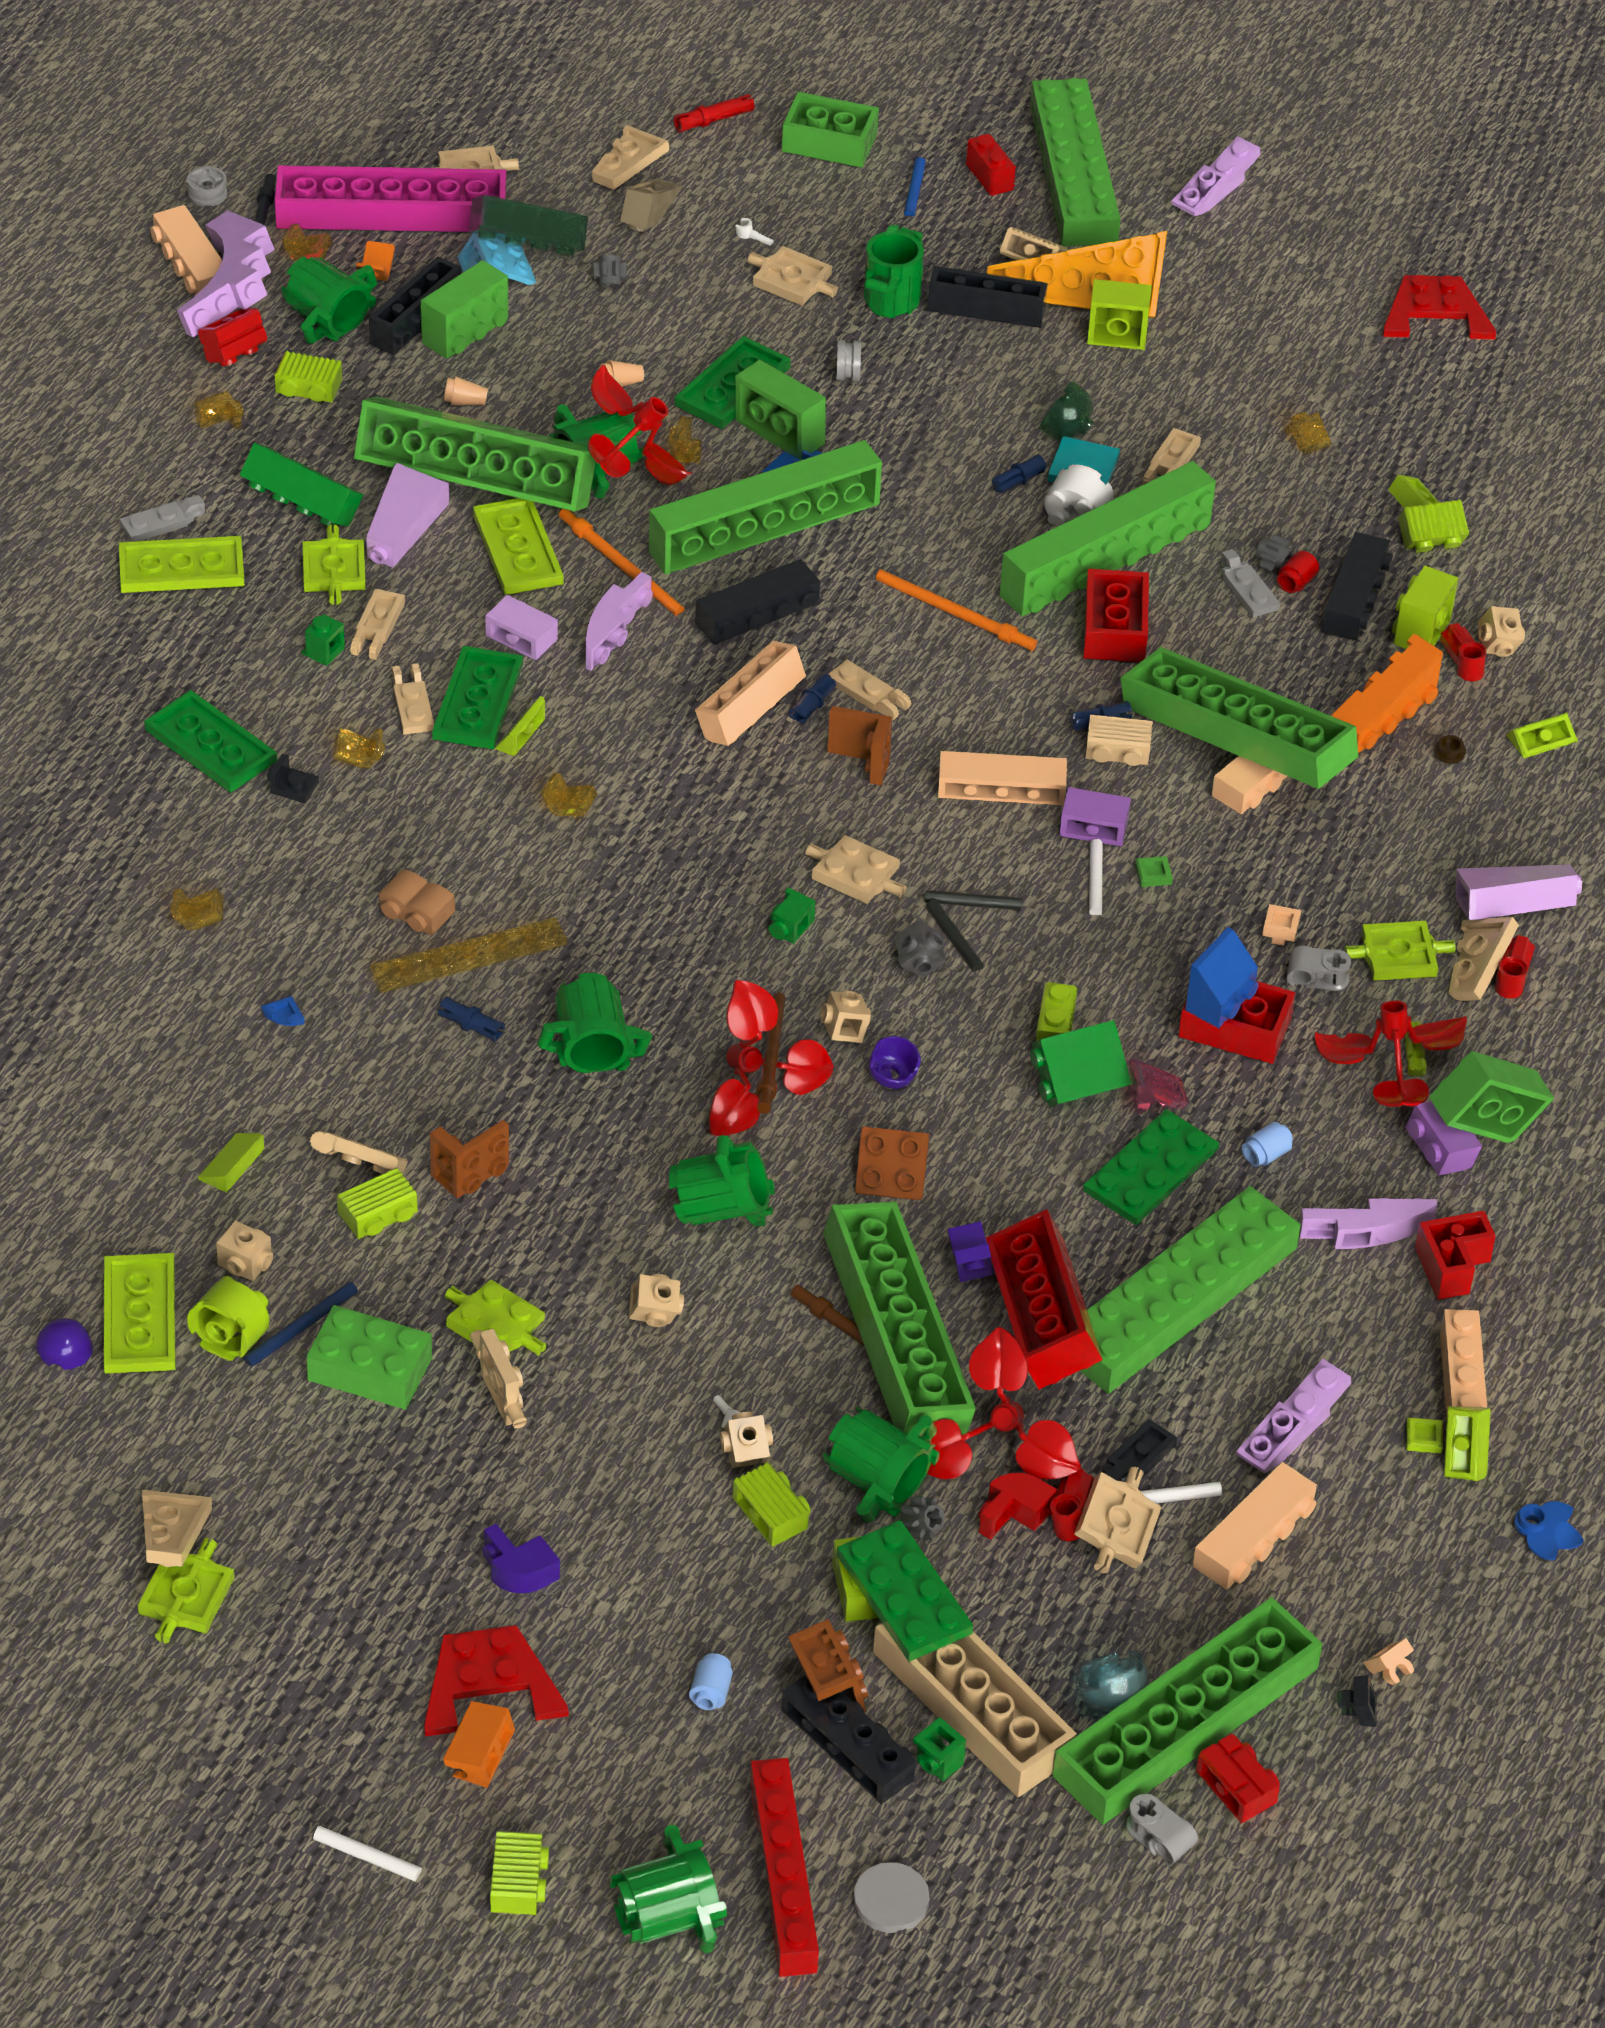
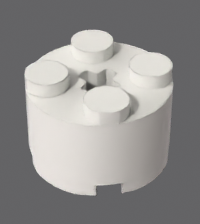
M1070 465L1066 470L1063 468L1044 500V506L1049 515L1048 522L1060 526L1113 500L1114 493L1109 482L1105 485L1099 479L1101 474L1090 467Z

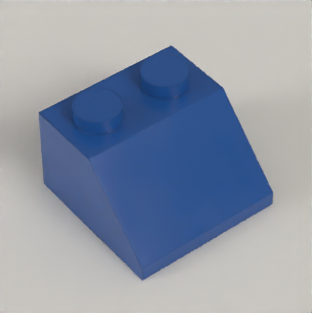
M1227 927L1191 965L1186 1011L1217 1028H1220L1228 1018L1233 1019L1240 1005L1246 999L1250 1000L1258 989V982H1256L1258 966L1233 929Z

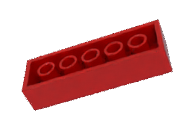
M1048 1209L986 1237L985 1239L989 1246L991 1259L1015 1339L1024 1352L1028 1372L1038 1389L1055 1384L1069 1375L1087 1369L1093 1364L1102 1361L1099 1346L1064 1238Z

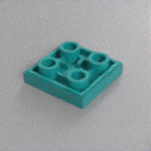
M1063 436L1049 470L1047 482L1054 483L1063 468L1066 470L1070 465H1083L1100 473L1101 477L1099 479L1106 485L1107 482L1110 483L1121 449Z

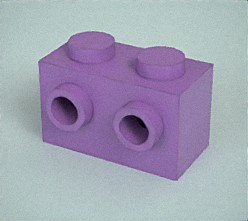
M1068 787L1061 816L1060 836L1086 841L1099 839L1103 844L1122 847L1129 821L1131 798Z
M1432 1101L1415 1106L1405 1126L1409 1135L1414 1139L1438 1176L1471 1168L1482 1148L1474 1133L1447 1126Z

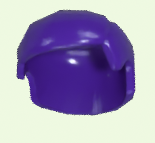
M895 1035L881 1038L876 1043L868 1060L869 1074L881 1086L898 1090L913 1081L921 1063V1056L916 1045L906 1038ZM890 1069L898 1074V1078L892 1079Z
M70 1318L51 1320L38 1333L35 1347L45 1364L48 1366L57 1364L64 1370L83 1365L92 1356L93 1343L88 1332L80 1322Z

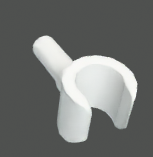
M748 218L740 220L741 226L735 225L736 234L740 238H752L769 246L774 243V240L754 231L752 221Z
M717 1395L714 1397V1403L725 1415L721 1425L724 1428L727 1421L732 1420V1415L741 1412L728 1406L721 1396Z

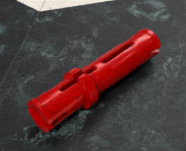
M745 94L704 107L700 105L690 112L674 115L673 123L679 133L699 126L702 128L708 127L712 122L754 111V100L750 98V94Z

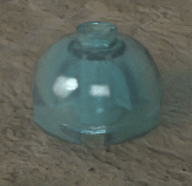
M1128 1651L1130 1657L1121 1659L1118 1652L1110 1653L1080 1667L1082 1675L1079 1677L1074 1674L1073 1679L1084 1705L1093 1712L1107 1715L1149 1685L1148 1671L1140 1652Z

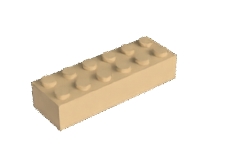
M883 1623L875 1627L873 1653L938 1718H942L966 1739V1746L1017 1798L1053 1774L1055 1752L1075 1738L1077 1733L974 1632L972 1635L908 1662Z

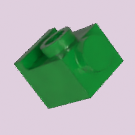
M325 614L315 617L312 624L305 631L306 648L301 654L327 666L345 649L344 624Z
M788 887L785 891V900L782 903H778L772 910L770 916L772 924L769 926L770 934L778 940L784 939L794 944L815 921L816 901Z
M937 1718L913 1738V1743L918 1746L916 1759L920 1766L927 1773L938 1777L942 1782L964 1765L966 1739L942 1718ZM943 1738L950 1743L948 1746L943 1743Z

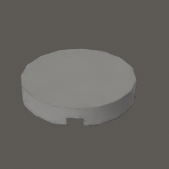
M897 1862L880 1863L868 1868L858 1878L853 1895L855 1908L860 1919L871 1928L885 1933H897V1930H908L915 1927L925 1917L930 1900L928 1885L922 1875L910 1866Z

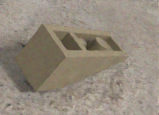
M656 178L627 188L620 222L627 223L630 229L641 232L656 226L683 188V185Z

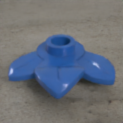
M1549 1501L1542 1506L1527 1504L1518 1510L1515 1515L1514 1525L1516 1530L1526 1537L1528 1548L1545 1560L1554 1561L1557 1557L1558 1549L1577 1548L1583 1544L1584 1540L1580 1533L1567 1522L1574 1509L1568 1504L1558 1501ZM1528 1520H1533V1521H1535L1537 1524H1532V1523H1529V1522H1527V1521H1528Z

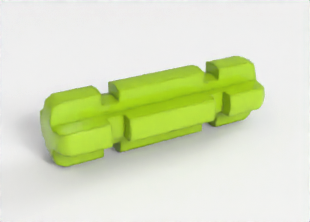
M1411 1021L1412 1027L1421 1025L1419 1021ZM1407 1032L1405 1034L1407 1062L1409 1063L1407 1065L1408 1074L1410 1076H1424L1427 1068L1426 1059L1424 1058L1426 1056L1425 1048L1422 1047L1421 1043L1414 1044L1408 1037Z

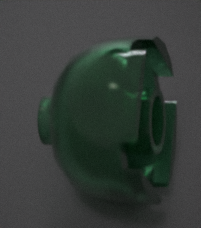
M1071 381L1063 391L1065 394L1056 400L1038 428L1056 440H1062L1063 436L1074 438L1079 433L1084 436L1094 423L1090 419L1094 410L1091 396L1082 386L1075 381Z

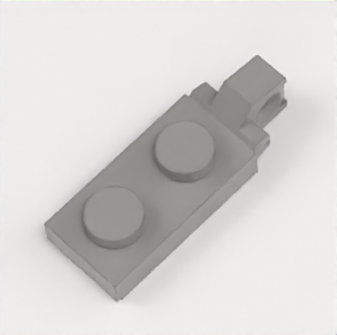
M200 496L189 497L184 501L177 500L120 518V526L130 542L142 541L188 526L189 523L194 521V517L205 513V503Z
M1233 549L1221 552L1223 580L1251 617L1254 618L1279 610L1280 602L1252 566L1246 561L1241 562L1239 555Z

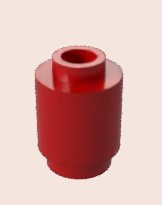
M1297 551L1279 570L1277 582L1281 589L1287 593L1303 590L1319 572L1320 568L1317 559L1309 552Z

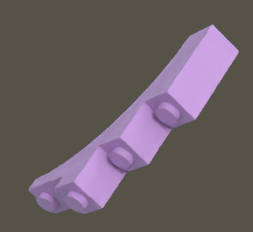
M228 210L205 225L214 247L224 255L218 271L209 283L196 296L177 309L187 335L194 337L198 334L197 331L225 317L238 307L246 310L268 295L261 279L271 273L265 256L275 249L265 225Z

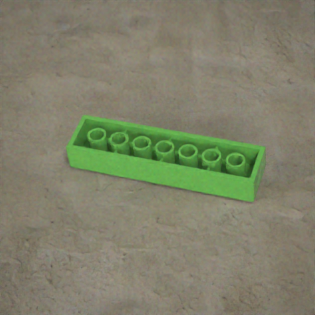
M1071 78L1032 81L1030 108L1062 246L1097 245L1118 241L1120 215L1087 79Z
M378 396L365 399L362 402L354 459L394 468L398 463L437 479L571 511H578L588 507L596 462L586 445Z
M863 440L650 509L649 554L666 575L879 505L882 461L869 444Z
M1191 461L1003 553L1000 597L1021 616L1031 612L1037 613L1045 605L1055 600L1061 601L1069 593L1079 588L1085 589L1088 569L1117 570L1125 565L1132 566L1140 558L1150 553L1156 554L1164 546L1172 542H1180L1186 535L1196 530L1202 531L1206 529L1211 523L1216 481L1194 461Z
M1160 647L1121 677L1123 702L1128 701L1133 712L1317 789L1358 758L1356 726Z
M1249 1186L1087 1310L1103 1360L1087 1369L1080 1370V1372L1106 1393H1111L1296 1250L1301 1224L1253 1187Z
M897 1202L832 1205L823 1235L894 1426L908 1434L918 1423L919 1418L927 1415L933 1422L941 1419H952L958 1423L962 1435L967 1433L976 1407Z
M1270 1597L1055 1752L1052 1777L1104 1825L1128 1808L1134 1797L1150 1792L1198 1757L1202 1750L1214 1743L1216 1744L1316 1671L1319 1666L1323 1643L1275 1599Z

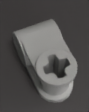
M1309 946L1295 947L1290 953L1287 982L1291 986L1299 984L1306 985V988L1332 991L1343 990L1350 981L1347 971L1351 966V958L1346 952L1338 949L1329 950ZM1335 959H1338V968H1335ZM1334 974H1336V983H1335V984H1333V975H1334Z
M1140 1794L1131 1801L1129 1808L1130 1816L1126 1822L1128 1833L1148 1848L1154 1856L1158 1854L1166 1860L1167 1863L1165 1864L1167 1866H1172L1198 1841V1835L1193 1826L1187 1820L1175 1814L1157 1797L1151 1794Z

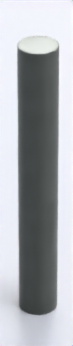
M925 891V903L936 899L939 904L1021 910L1022 898Z
M936 899L930 900L926 904V908L971 970L975 972L983 969L984 964Z

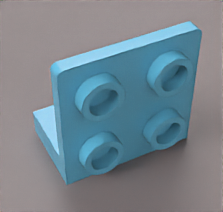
M474 231L457 256L463 272L484 260L508 275L509 279L527 285H533L536 282L524 249L515 242L500 240L492 234L485 235Z

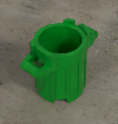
M890 225L887 231L874 235L868 241L863 298L873 313L882 317L895 318V316L905 313L909 315L919 306L924 258L923 233L905 227L899 229V225Z
M304 256L289 268L287 274L290 275L287 288L283 286L281 288L282 297L292 306L291 308L306 317L305 322L301 324V329L306 342L313 344L324 336L336 342L339 340L338 337H342L358 327L364 320L369 308L372 309L376 305V297L370 293L378 282L371 265H365L348 276L321 257L317 258L314 256V258L310 257L308 259ZM317 324L319 327L314 331L313 325Z
M561 404L558 406L553 418L556 425L552 427L556 431L549 434L548 437L588 446L590 437L594 434H602L609 438L616 446L636 425L634 424V416L632 414L622 417L618 412L609 414L606 411L576 421L568 406ZM641 430L619 450L629 459L630 466L641 460L644 456L642 453L643 448L638 449L636 436L642 434ZM595 462L591 490L596 498L601 499L606 496L610 484L605 477L608 474L597 462Z
M581 973L578 974L579 979L567 986L564 981L556 991L555 1011L557 1022L545 1023L537 1041V1045L541 1049L557 1053L561 1066L567 1067L568 1065L580 1073L610 1071L616 1068L617 1071H625L630 1066L629 1058L643 1057L646 1054L652 1034L649 1031L625 1024L619 990L612 985V982L608 981L605 975ZM555 1033H560L561 1041H552Z
M721 1135L717 1138L716 1153L686 1158L670 1168L669 1189L677 1187L680 1204H675L673 1207L682 1224L691 1223L695 1226L746 1216L752 1225L765 1226L766 1216L772 1215L774 1211L772 1207H768L769 1195L775 1194V1185L772 1179L768 1180L761 1155L751 1141L734 1144L728 1136Z
M856 1407L857 1415L852 1417L846 1413L834 1427L828 1438L834 1443L831 1455L823 1453V1460L830 1466V1470L866 1492L862 1502L856 1507V1511L863 1522H873L875 1516L882 1509L890 1515L898 1517L902 1512L899 1508L919 1489L931 1463L935 1465L939 1460L940 1452L933 1449L935 1445L930 1442L932 1437L936 1435L937 1428L932 1419L924 1415L919 1418L918 1423L906 1434L875 1413Z
M669 1825L665 1828L662 1841L663 1846L667 1849V1856L620 1869L618 1873L609 1877L610 1888L618 1886L620 1894L617 1896L618 1903L613 1905L623 1935L631 1934L629 1944L636 1942L642 1944L694 1928L700 1942V1950L703 1953H711L714 1950L717 1933L713 1928L725 1925L722 1918L727 1917V1909L724 1901L719 1902L710 1866L700 1848L704 1847L702 1839L683 1844L679 1828L676 1825Z

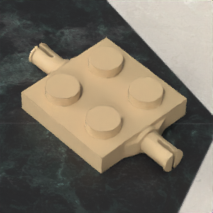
M493 145L438 151L439 167H434L450 169H506V171L519 170L518 158L501 160L496 154Z
M782 246L775 254L769 257L761 256L755 252H751L748 257L749 264L761 268L753 276V286L801 306L816 292H821L833 298L838 291L836 285L825 282L832 275L831 265L785 246Z
M844 835L829 850L820 848L813 843H810L806 849V856L820 861L813 868V880L868 904L875 895L883 891H887L899 898L906 892V885L891 880V876L899 868L900 859Z
M494 1329L486 1331L476 1330L471 1333L470 1340L476 1349L477 1357L480 1359L481 1376L506 1426L513 1424L514 1428H521L527 1423V1419L521 1410L523 1408V1400L519 1391V1387L523 1386L521 1372L517 1366L512 1367L509 1361L510 1353L508 1346L504 1340L499 1341Z
M1137 1467L1129 1468L1125 1482L1116 1481L1103 1472L1094 1478L1074 1535L1092 1544L1100 1551L1094 1565L1096 1571L1100 1569V1573L1109 1572L1113 1558L1135 1569L1142 1564L1162 1508L1146 1498L1138 1490L1144 1473L1142 1470L1138 1471L1139 1468Z

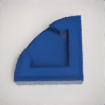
M292 996L261 1006L263 1015L274 1023L285 1026L305 1024L304 1016Z

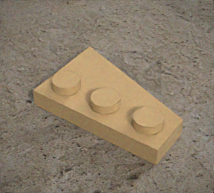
M626 125L623 129V136L620 139L616 138L613 142L612 151L604 154L593 169V182L613 190L668 152V140Z
M1513 917L1462 920L1461 929L1464 935L1457 945L1460 957L1459 961L1454 964L1449 994L1453 999L1459 1001L1481 1000L1519 926Z
M142 1490L146 1561L165 1567L183 1566L212 1511V1497Z

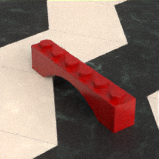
M777 1758L751 1761L750 1788L755 1820L760 1834L765 1861L779 1977L815 1974L818 1971L819 1948L789 1759Z

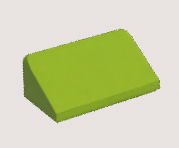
M1397 475L1388 488V491L1403 508L1440 503L1418 478Z
M540 696L521 715L495 749L516 756L545 720L544 697Z
M1567 713L1513 729L1506 734L1523 758L1578 742Z
M236 1133L198 1176V1180L227 1193L265 1149L264 1136L259 1133Z
M1448 1406L1445 1477L1479 1481L1486 1477L1488 1469L1490 1408Z

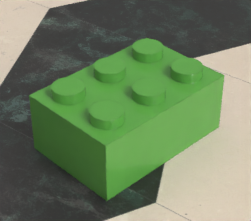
M798 92L783 123L782 152L863 168L877 136L879 108Z
M482 260L421 300L422 343L448 359L455 353H462L466 346L473 341L483 339L487 332L496 326L501 327L508 319V275Z
M758 360L735 376L737 422L802 460L803 450L813 453L825 444V396L761 360Z
M1471 1051L1460 1061V1064L1447 1078L1440 1082L1438 1088L1429 1096L1447 1126L1506 1143L1515 1141L1554 1099L1537 1070L1475 1051Z
M333 1305L306 1356L308 1381L406 1410L432 1360V1334Z

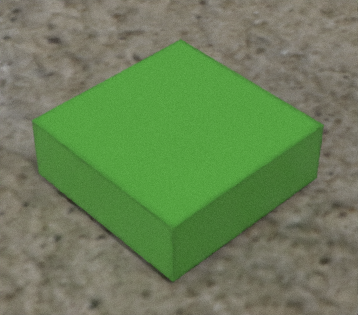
M1167 856L1135 859V867L1141 887L1172 885L1173 878Z

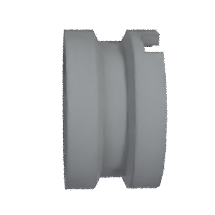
M202 166L195 168L188 174V198L192 203L204 207L219 205L225 201L227 181L226 174L222 170L212 166Z
M838 340L836 381H844L845 378H851L854 382H860L861 341L854 340L853 343H846L845 340Z

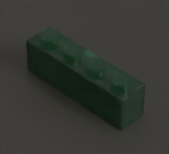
M481 195L472 198L468 232L478 234V239L495 241V238L505 239L504 244L521 246L524 243L531 245L530 249L535 251H547L549 248L557 250V255L572 257L574 253L585 250L588 216Z

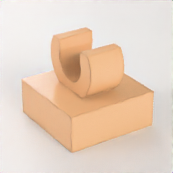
M1269 904L1262 936L1272 937V944L1282 946L1285 945V940L1294 942L1301 910Z
M1407 1638L1389 1644L1363 1663L1372 1674L1383 1671L1384 1680L1394 1685L1400 1682L1395 1673L1396 1667L1405 1675L1414 1672L1411 1662L1404 1658L1414 1650Z

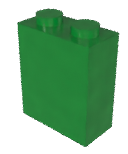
M1114 1020L1043 1038L1031 1043V1062L1034 1068H1038L1041 1078L1039 1091L1042 1099L1047 1101L1050 1107L1132 1084Z

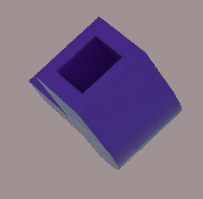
M981 1221L949 1228L947 1234L959 1281L965 1282L994 1275L991 1265V1254L989 1246L986 1244Z
M497 1523L484 1529L482 1552L486 1561L491 1565V1580L498 1587L513 1593H530L540 1590L560 1579V1559L541 1535L515 1548Z

